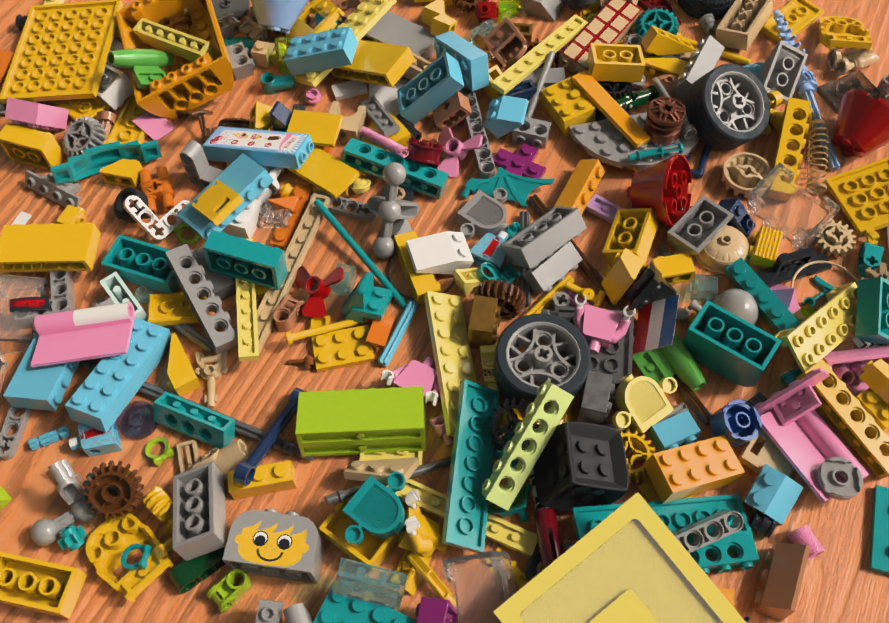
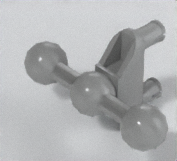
M397 162L387 164L383 170V178L387 183L386 197L372 196L367 202L369 211L379 215L382 219L381 235L373 243L374 253L382 259L392 257L396 251V244L391 238L393 222L398 219H413L419 214L418 203L397 199L398 186L406 178L405 168Z
M67 459L59 460L48 466L58 483L56 485L57 491L68 505L71 504V509L53 520L43 518L33 524L30 536L32 541L40 546L53 544L59 536L58 532L67 525L77 520L88 522L96 517L97 509L89 510L91 503H84V499L87 497L82 495V491L86 489L83 487L84 480L81 475L75 474ZM115 486L108 487L112 493L119 492Z

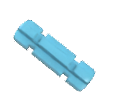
M64 425L59 427L57 431L54 429L39 435V438H31L28 440L29 447L32 450L41 448V445L44 447L59 441L61 437L62 439L67 438L71 435L70 430Z

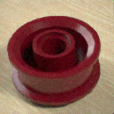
M409 138L406 142L409 144L407 150L409 154L405 158L441 165L442 162L439 161L441 151H444L442 144L433 143L432 145V141L422 140L419 142V139Z

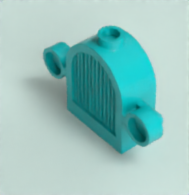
M393 472L388 476L387 483L389 487L384 486L370 475L343 508L344 514L357 524L349 526L345 531V538L351 545L360 544L364 539L365 531L376 538H388L396 533L400 535L406 528L404 522L405 510L399 497L395 494L406 485V480L402 473Z

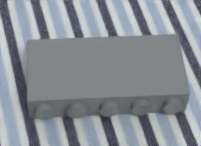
M387 11L361 39L407 46L413 53L426 60H429L436 52L434 48L435 35L430 34V30L390 11Z

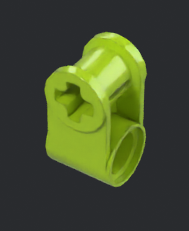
M233 569L208 591L207 597L213 599L218 605L220 613H224L250 589L252 584L251 578L241 569ZM243 576V582L239 586H235L236 579Z

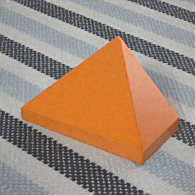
M299 197L270 198L266 202L264 213L293 212Z

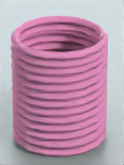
M808 525L796 529L787 536L792 544L808 545L811 547L808 560L825 550Z

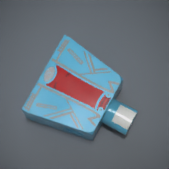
M499 231L497 236L486 233L470 250L474 260L473 264L480 266L484 262H489L502 273L507 256L501 245L507 241L509 235L504 231Z
M116 421L107 433L79 423V436L69 439L72 451L82 448L90 457L123 450Z

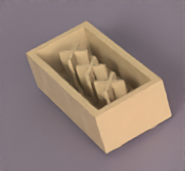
M735 0L716 28V40L724 47L747 51L772 13L773 0Z

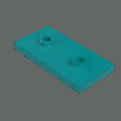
M876 485L873 491L869 570L889 575V488Z

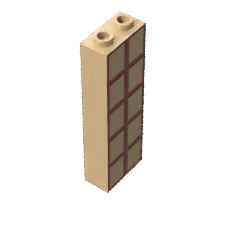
M609 0L564 48L560 54L559 63L575 75L584 70L589 73L587 58L590 44H617L635 25L637 18L642 13V9L629 0Z

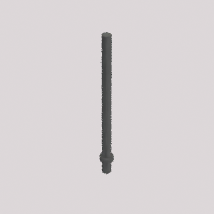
M452 456L417 467L410 478L450 466ZM362 485L343 491L342 489L336 490V493L324 497L327 505L338 501L339 503L345 502V499L353 497Z

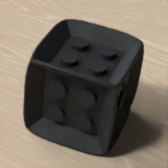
M565 422L557 425L533 467L539 503L552 509L571 511L575 507L610 505L622 498L628 491L629 475L623 439L620 432L611 427L585 422Z

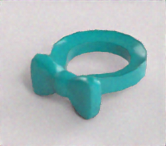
M141 544L128 546L121 555L120 561L122 566L130 571L139 568L146 569L152 547L147 544L144 546ZM135 549L141 550L143 553L142 559L135 564H127L126 558L128 554Z

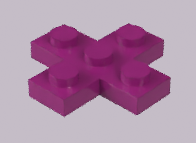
M526 143L522 144L516 154L500 148L493 158L495 166L502 167L506 171L522 177L542 179L546 173V167L533 162L539 154V149Z

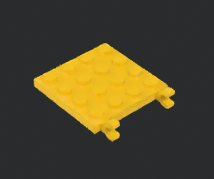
M889 157L826 178L827 182H825L858 235L865 234L867 242L878 245L876 239L880 238L876 230L889 226Z

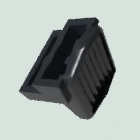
M650 263L640 269L637 277L627 289L625 297L630 300L629 308L637 310L639 307L642 309L648 303L676 296L677 292L662 277V273L653 263Z

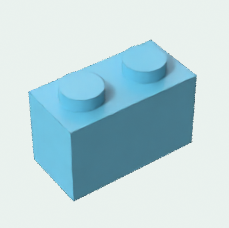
M686 410L651 426L648 434L658 451L661 452L680 447L684 444L695 443L701 430L689 411Z

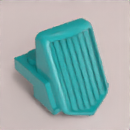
M367 272L343 303L342 314L345 315V319L362 323L365 318L382 321L393 296V290L374 286L373 273Z

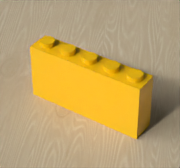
M359 40L352 64L333 68L331 73L333 77L393 87L415 59L412 51L407 46Z
M89 222L76 224L4 225L0 236V272L92 271L101 233L94 223Z

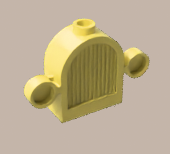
M632 373L625 375L621 378L622 382L616 391V403L620 411L614 413L612 422L617 428L630 426L633 432L636 430L638 433L646 432L651 426L674 411L665 394H671L677 390L676 380L672 377H665L659 381L658 385L656 381L649 377H633Z

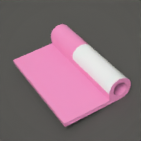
M131 302L37 315L32 322L34 331H37L39 338L30 364L31 367L127 354L135 319L133 304Z

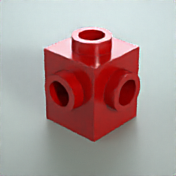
M491 0L478 2V7L475 8V17L483 25L498 23L499 5Z

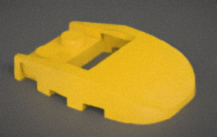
M313 0L306 5L291 28L290 34L286 33L285 44L289 46L291 38L320 33L325 30L329 31L330 28L334 29L337 25L336 20L341 15L344 16L345 13L329 0ZM317 12L324 19L312 29L306 24V18L311 13L314 15Z
M824 16L819 20V41L830 50L833 47L837 49L847 47L853 50L863 49L865 52H869L873 43L870 41V30L864 29L865 25L857 19Z
M118 513L116 519L110 516L90 534L86 542V554L90 562L94 564L97 570L96 573L100 578L124 595L127 600L134 603L136 601L135 598L169 566L172 567L174 564L168 554L163 558H159L153 549L149 555L146 569L139 568L129 571L119 580L113 572L122 565L120 561L121 555L128 546L132 544L144 545L148 541L155 548L161 542L153 531L140 522L137 517L129 513L122 517ZM138 549L132 550L128 554L126 560L129 557H131Z

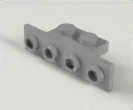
M29 170L25 171L26 187L64 207L68 205L80 207L81 197L75 195V193L81 191V185L75 182L57 185L52 172L39 176Z

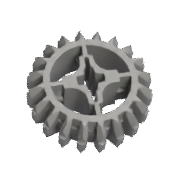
M81 116L80 119L76 118L75 122H70L71 125L67 127V131L63 133L65 136L61 139L63 141L61 145L64 147L63 151L69 157L85 154L84 149L104 145L103 142L107 139L105 137L107 132L98 120L89 116Z

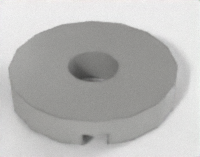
M830 457L819 466L816 478L820 488L831 498L850 500L863 487V477L860 470L854 467L848 459ZM835 474L842 475L845 483L837 481Z

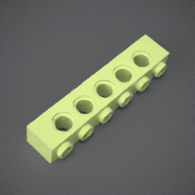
M547 380L538 388L536 399L528 405L525 418L517 424L514 437L506 443L504 454L500 460L498 459L495 462L493 473L482 485L481 493L485 499L507 511L574 398L573 395ZM551 401V407L544 411L545 403ZM540 420V426L537 429H533L534 422ZM529 440V445L526 448H521L523 441ZM519 459L516 466L510 467L512 460ZM508 478L505 485H499L501 479Z

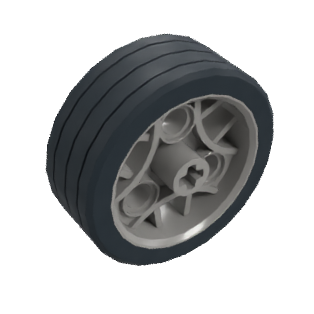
M723 64L712 69L691 85L686 98V113L689 123L693 124L697 130L696 135L703 142L715 149L732 150L760 136L766 129L770 118V101L763 84L755 74L740 65Z
M531 314L513 321L504 329L499 337L493 364L494 377L503 395L511 402L512 398H517L518 404L521 399L526 400L525 406L529 402L533 403L537 397V390L540 387L534 385V382L544 384L546 380L573 395L574 400L584 386L590 368L591 357L586 339L570 322L550 314ZM521 346L527 350L521 353L516 347ZM564 351L567 357L562 358L559 352ZM519 368H525L527 371H520ZM554 372H560L562 376H557ZM551 401L545 403L544 411L551 407Z

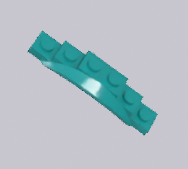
M157 139L139 144L138 140L124 144L115 141L84 149L85 154L67 158V163L50 168L58 185L66 182H75L97 174L101 168L123 158L147 163L150 160L161 158L162 155Z

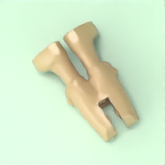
M833 48L829 50L827 55L828 65L831 69L834 68L836 75H844L849 70H859L868 67L880 60V57L871 48L869 52H865L863 49L850 51L845 56L841 55L839 49Z

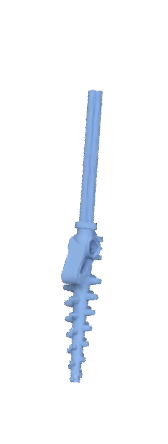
M778 9L774 10L773 18L777 23L775 28L779 30L777 37H781L785 43L798 48L801 42L795 44L794 40L797 36L793 35L791 37L790 32L792 28L787 29L788 22H784V15ZM804 65L795 90L801 99L811 101V121L822 119L813 95L818 89V84L814 73L808 71V67ZM816 123L813 126L814 128L825 127V124ZM827 130L819 131V132H818V131H815V132H816L817 134H818V133H826ZM817 135L818 139L827 138L826 135ZM829 137L826 140L829 143L826 146L828 151L825 153L828 154L826 160H828L829 169L833 172L840 169V164ZM819 141L820 145L827 144L825 141Z

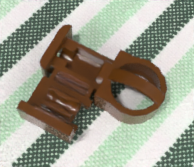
M188 11L183 15L166 17L158 22V24L191 35L189 26L192 25V19Z

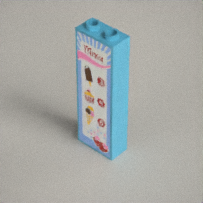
M218 126L202 147L207 160L233 162L243 153L261 166L300 169L313 151L314 144L310 134Z

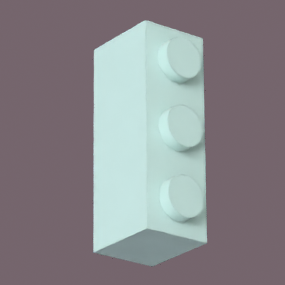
M117 272L99 281L115 304L131 302L134 307L135 317L148 321L147 314Z

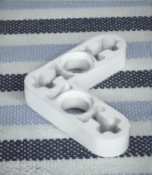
M137 196L127 197L124 200L123 206L151 238L161 240L183 222L177 215V212L182 209L181 205H188L190 201L183 200L177 203L160 219ZM129 200H130V201H134V200H135V201L137 202V203L135 204V206H136L138 209H141V207H142L144 210L140 211V212L136 215L135 212H137V209H136L135 207L130 208V207L128 206V205H130ZM142 213H147L150 216L149 223L142 222ZM169 215H173L176 218L174 225L168 224L167 217ZM155 221L156 224H154L153 226H154L156 229H159V228L162 229V231L160 232V233L162 234V236H161V235H157V236H156V235L154 234V233L156 232V230H155L153 227H150V229H149L147 226L153 224V222Z

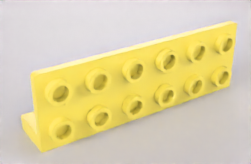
M855 282L836 286L825 295L828 302L799 326L779 331L774 335L782 340L779 346L782 348L789 346L802 372H805L823 359L854 332L856 325L855 308L857 306L856 289L858 288Z

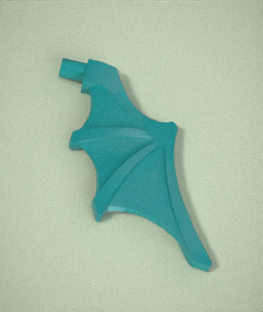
M498 167L497 173L491 178H471L468 180L461 196L467 198L470 192L474 193L481 190L493 198L495 189L504 188L508 193L507 200L527 207L526 200L529 194L539 186L551 185L555 179L522 177L510 173L502 167Z

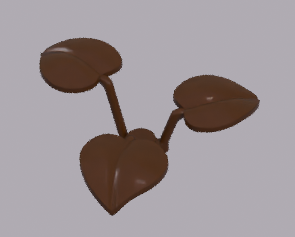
M203 109L176 111L178 119L185 116H198L203 145L214 132V129L206 128L204 115H213V112ZM238 117L224 118L219 121L218 126L225 123H244L249 125V120Z

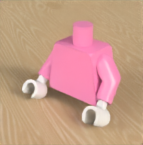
M578 294L575 295L577 306L574 309L573 322L587 343H589L590 354L597 355L600 347L609 348L611 343H617L626 335L631 323L630 317L636 314L635 308L632 315L626 313L628 306L623 309V314L590 305H585L584 308L583 305L587 301L586 295H584L585 299L583 302H578Z
M427 356L423 363L412 360L409 364H405L393 371L383 370L380 380L386 379L388 386L391 385L392 381H394L393 386L396 388L423 386L426 407H428L430 401L433 402V406H436L437 400L440 397L437 373L433 369L435 361L432 357Z

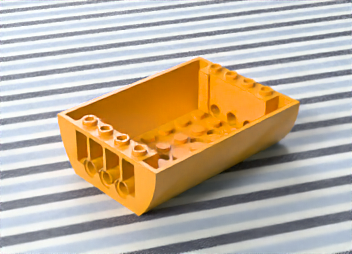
M138 0L116 12L124 49H155L164 51L143 43L135 34L133 28L141 18L158 23L163 18L177 17L188 11L192 19V25L189 26L191 35L209 41L219 54L216 60H213L207 53L198 57L194 62L174 55V65L161 68L162 71H165L166 76L149 83L150 89H138L132 76L133 69H129L136 103L147 112L159 117L175 119L177 118V110H193L232 90L234 81L233 70L211 0Z

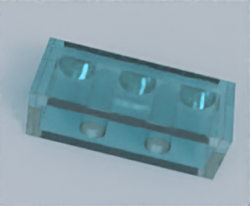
M341 557L332 593L399 610L405 591L407 574Z

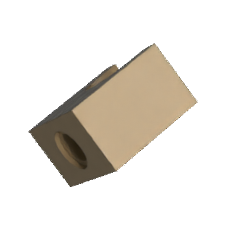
M333 100L328 112L329 114L341 115L339 101ZM360 105L357 112L352 116H343L336 142L347 144L351 138L361 140L362 136L358 132L366 126L368 121L366 106Z

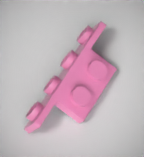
M822 368L813 369L804 378L791 382L789 387L783 391L773 393L770 399L757 403L754 408L760 416L775 410L782 425L787 426L822 405L812 387L830 375Z

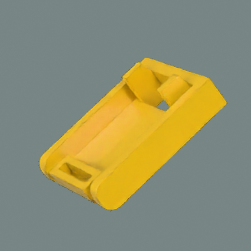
M217 179L215 186L211 184L196 199L198 202L191 204L196 211L216 226L244 201L238 193ZM229 199V201L216 213V211Z

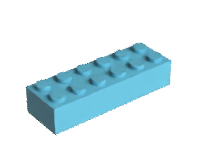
M135 317L127 354L103 357L65 404L71 420L107 433L170 349V329Z

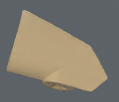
M241 439L224 446L222 449L215 447L209 450L202 457L201 461L193 464L192 469L213 462L224 474V481H228L227 471L235 470L240 462H245L248 459L247 447Z

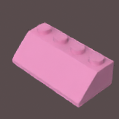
M889 345L833 351L828 353L823 360L831 366L832 371L845 383L846 388L851 394L857 396L869 388L859 378L864 372L862 368L868 362H876L879 359H882L889 365Z

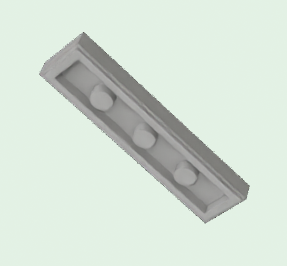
M374 96L359 103L362 106H366L367 116L384 137L387 138L401 131L399 125Z

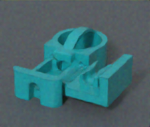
M484 262L476 270V275L482 282L484 280L489 281L493 279L497 281L499 279L503 282L506 280L507 283H513L521 274L510 263L502 268V273L489 262ZM483 268L490 272L491 277L484 274Z

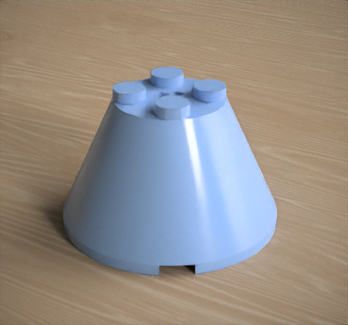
M251 0L259 28L290 34L291 28L309 0Z

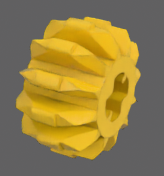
M156 486L146 493L147 495L143 498V503L160 521L167 523L170 516L173 515V499L161 487Z

